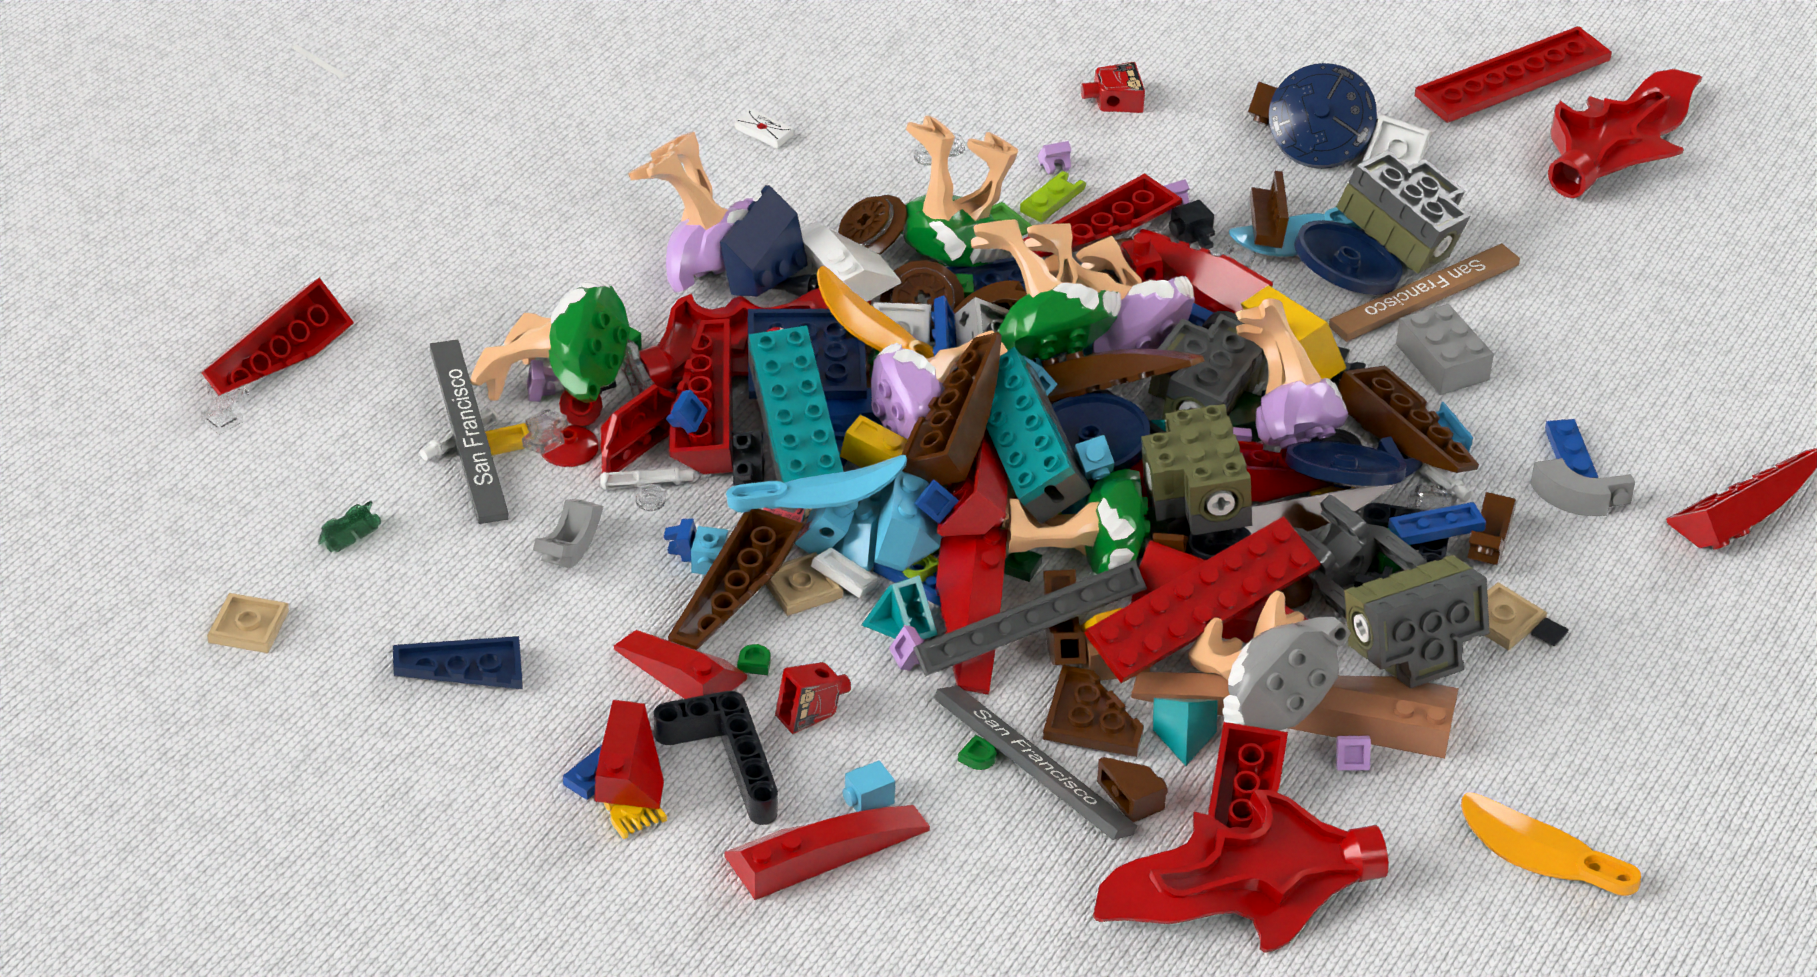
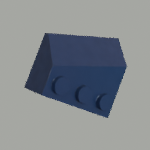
M770 185L764 186L760 191L762 196L758 201L751 202L747 207L749 212L742 220H737L720 241L731 295L758 297L808 266L798 214Z

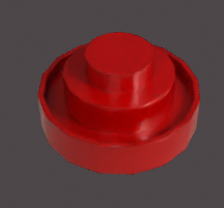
M565 390L559 402L560 412L564 420L571 425L580 427L589 426L596 422L603 408L600 394L596 401L584 403Z

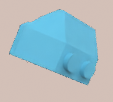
M902 471L889 485L881 490L875 563L904 571L940 547L941 535L937 533L938 523L914 503L923 490L929 486L926 480Z
M881 490L872 496L858 501V507L854 511L848 532L832 547L868 572L874 566Z

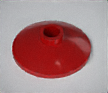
M575 425L553 428L546 432L539 442L541 456L547 462L561 467H575L589 462L595 457L599 447L598 439L593 432Z

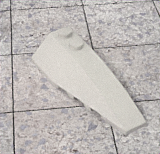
M818 222L801 230L805 252L818 269L821 266H826L866 302L901 284L898 276L879 254Z

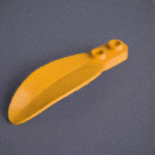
M821 266L818 269L817 280L821 295L831 313L848 332L880 352L891 344L898 343L899 345L902 344L903 349L913 350L923 355L926 359L934 357L933 347L923 341L916 340L903 327L867 303L826 266Z
M1472 792L1463 795L1461 808L1468 825L1489 849L1504 860L1537 874L1566 880H1582L1617 895L1628 896L1639 890L1641 872L1636 866L1605 853L1593 851L1579 839L1488 797Z

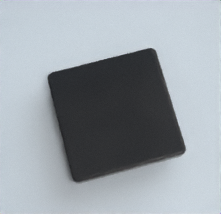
M1545 617L1532 630L1531 635L1552 646H1556L1568 633L1569 629Z

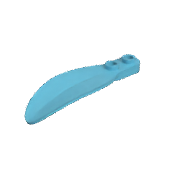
M1335 207L1327 210L1325 214L1311 213L1289 217L1282 249L1256 245L1254 243L1253 225L1231 228L1229 234L1236 242L1254 252L1269 256L1287 257L1298 255L1294 242L1300 228L1308 222L1327 220L1350 225L1357 229L1361 227L1348 219L1344 213Z
M900 455L856 470L806 477L785 483L781 481H767L736 485L729 488L726 492L727 504L729 508L741 513L758 508L777 509L779 507L811 509L848 505L872 496L889 485L906 466L907 457L906 455Z

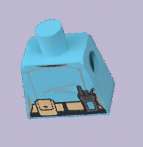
M858 502L837 507L805 508L801 523H804V529L795 545L809 554L816 552L818 555L828 548H832L848 532L854 511L858 507Z

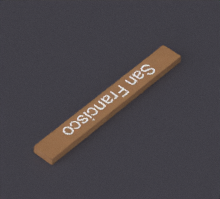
M1501 243L1329 319V327L1348 342L1519 266L1520 257Z

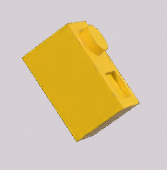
M860 415L845 433L840 457L864 468L902 455L908 440Z

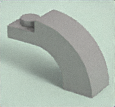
M1563 458L1534 462L1530 484L1542 499L1561 510L1583 516H1607L1609 507L1631 504L1635 480L1631 474L1606 478L1585 477L1572 471L1565 464Z
M576 498L565 500L563 511L555 530L548 537L536 538L533 551L543 553L541 561L572 568L582 559L589 548L604 506Z

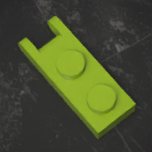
M1062 171L1021 202L1020 212L1042 223L1085 189L1086 182L1079 180L1072 184L1067 181L1069 174Z

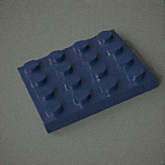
M748 309V346L749 334L766 332L774 327L787 329L807 326L825 399H867L865 343L848 332L829 309ZM748 362L749 399H757Z

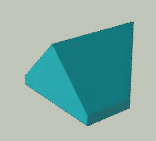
M920 575L890 584L861 626L896 639L904 625L915 627L922 639L938 635Z
M1154 698L1153 731L1185 766L1190 763L1216 734L1218 700Z

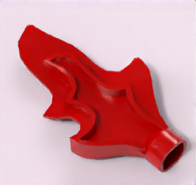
M1677 69L1657 71L1645 79L1633 94L1623 102L1604 98L1603 101L1589 96L1586 102L1588 109L1585 111L1573 110L1560 101L1555 106L1550 131L1551 139L1561 154L1551 163L1548 169V178L1552 187L1564 197L1577 198L1587 191L1597 178L1636 164L1683 154V147L1674 145L1660 138V136L1675 130L1683 123L1688 113L1693 90L1701 82L1702 76Z
M820 289L812 290L790 303L769 308L756 306L743 296L735 297L726 307L716 309L701 307L695 302L692 294L679 298L671 308L666 331L658 345L639 350L630 355V371L636 387L640 393L653 384L669 390L672 385L682 381L685 373L684 367L687 359L690 358L691 346L700 320L730 318L732 376H748V309H829L821 295Z
M1253 789L1248 804L1252 812V822L1247 828H1229L1210 815L1194 811L1193 834L1186 844L1172 850L1138 858L1119 866L1099 885L1093 918L1098 922L1136 921L1174 924L1217 914L1235 913L1253 921L1260 938L1261 951L1264 953L1275 951L1289 944L1312 915L1333 894L1357 881L1363 882L1385 878L1389 869L1386 843L1377 825L1345 831L1321 822L1287 796L1273 790Z

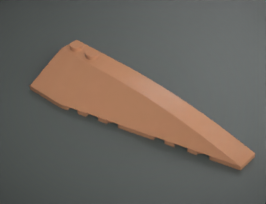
M1141 672L1136 676L1131 698L1153 703L1154 698L1218 700L1217 715L1224 716V699L1230 694L1228 691V680L1216 673ZM1338 675V678L1320 704L1299 724L1288 729L1335 738L1337 736H1369L1371 745L1445 759L1459 688L1434 683H1425L1409 688L1394 676Z

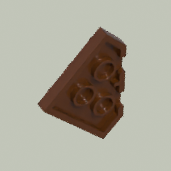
M1062 665L1044 726L1043 740L1137 757L1143 737L1144 725L1137 718L1133 719L1126 712L1125 704L1112 690H1106L1100 683L1101 678L1094 670Z

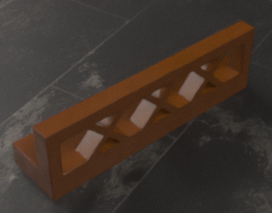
M1275 170L1271 189L1251 187L1249 198L1254 243L1256 245L1282 249L1289 215L1283 172Z

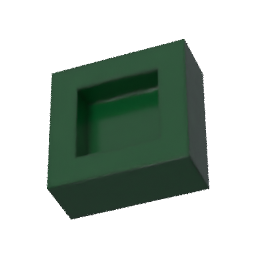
M1030 550L1009 553L1005 559L1004 574L1031 582L1042 564L1043 555Z

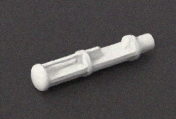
M489 407L480 413L484 429L498 422V415L494 409ZM453 432L440 441L431 440L429 446L420 450L421 457L427 461L433 456H441L455 447L456 442Z
M1400 452L1401 455H1402V457H1403V459H1406V458L1409 459V458H1411V457L1405 455L1404 453ZM1423 463L1418 469L1422 475L1428 477L1437 485L1444 486V490L1449 492L1451 496H1458L1463 501H1468L1471 498L1472 492L1464 487V483L1461 480H1453L1443 472V469Z
M678 467L611 473L603 472L600 477V484L604 490L630 487L640 488L651 486L652 483L671 481L675 485H679L683 481H693V469L681 470Z

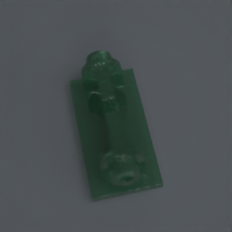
M369 501L362 506L356 504L346 512L345 516L338 520L332 518L321 527L322 531L317 543L320 545L325 542L326 548L330 552H340L356 542V538L351 533L352 531L360 539L376 531L378 525L381 524V519L377 514L372 515L370 512L373 502Z

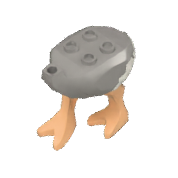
M1276 590L1270 595L1260 614L1253 635L1254 638L1242 650L1240 649L1243 642L1236 637L1222 641V620L1213 618L1188 652V659L1199 671L1204 673L1213 672L1228 680L1230 695L1224 699V722L1280 731L1295 727L1323 700L1338 678L1337 647L1344 645L1351 632L1347 626L1335 617H1317L1304 620V615L1298 611L1286 615L1285 596L1282 592Z

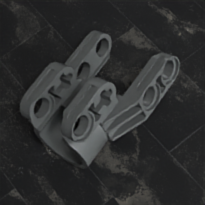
M1330 494L1320 503L1321 515L1331 522L1330 530L1322 543L1303 528H1294L1321 563L1319 568L1313 573L1326 604L1345 619L1347 618L1345 590L1343 587L1354 584L1356 573L1365 574L1373 558L1379 552H1382L1404 570H1411L1416 568V566L1428 563L1420 553L1386 527L1366 524L1357 513Z

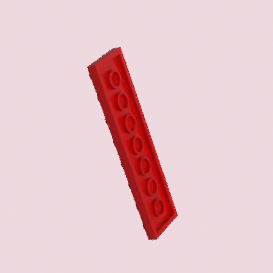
M1580 26L1418 86L1415 88L1414 96L1446 123L1608 62L1611 60L1612 51Z
M1283 516L1087 628L1085 636L1122 684L1197 640L1213 618H1219L1222 620V625L1266 600L1276 590L1281 591L1314 572L1321 563Z

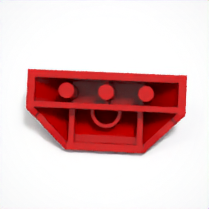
M653 384L612 413L601 427L602 473L621 471L670 435V423L666 418L670 414L672 401H675L677 394Z

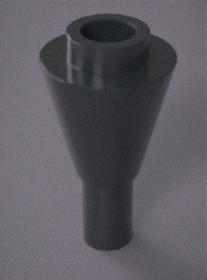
M813 273L787 278L771 289L785 290L788 293L801 297L819 288L817 275Z

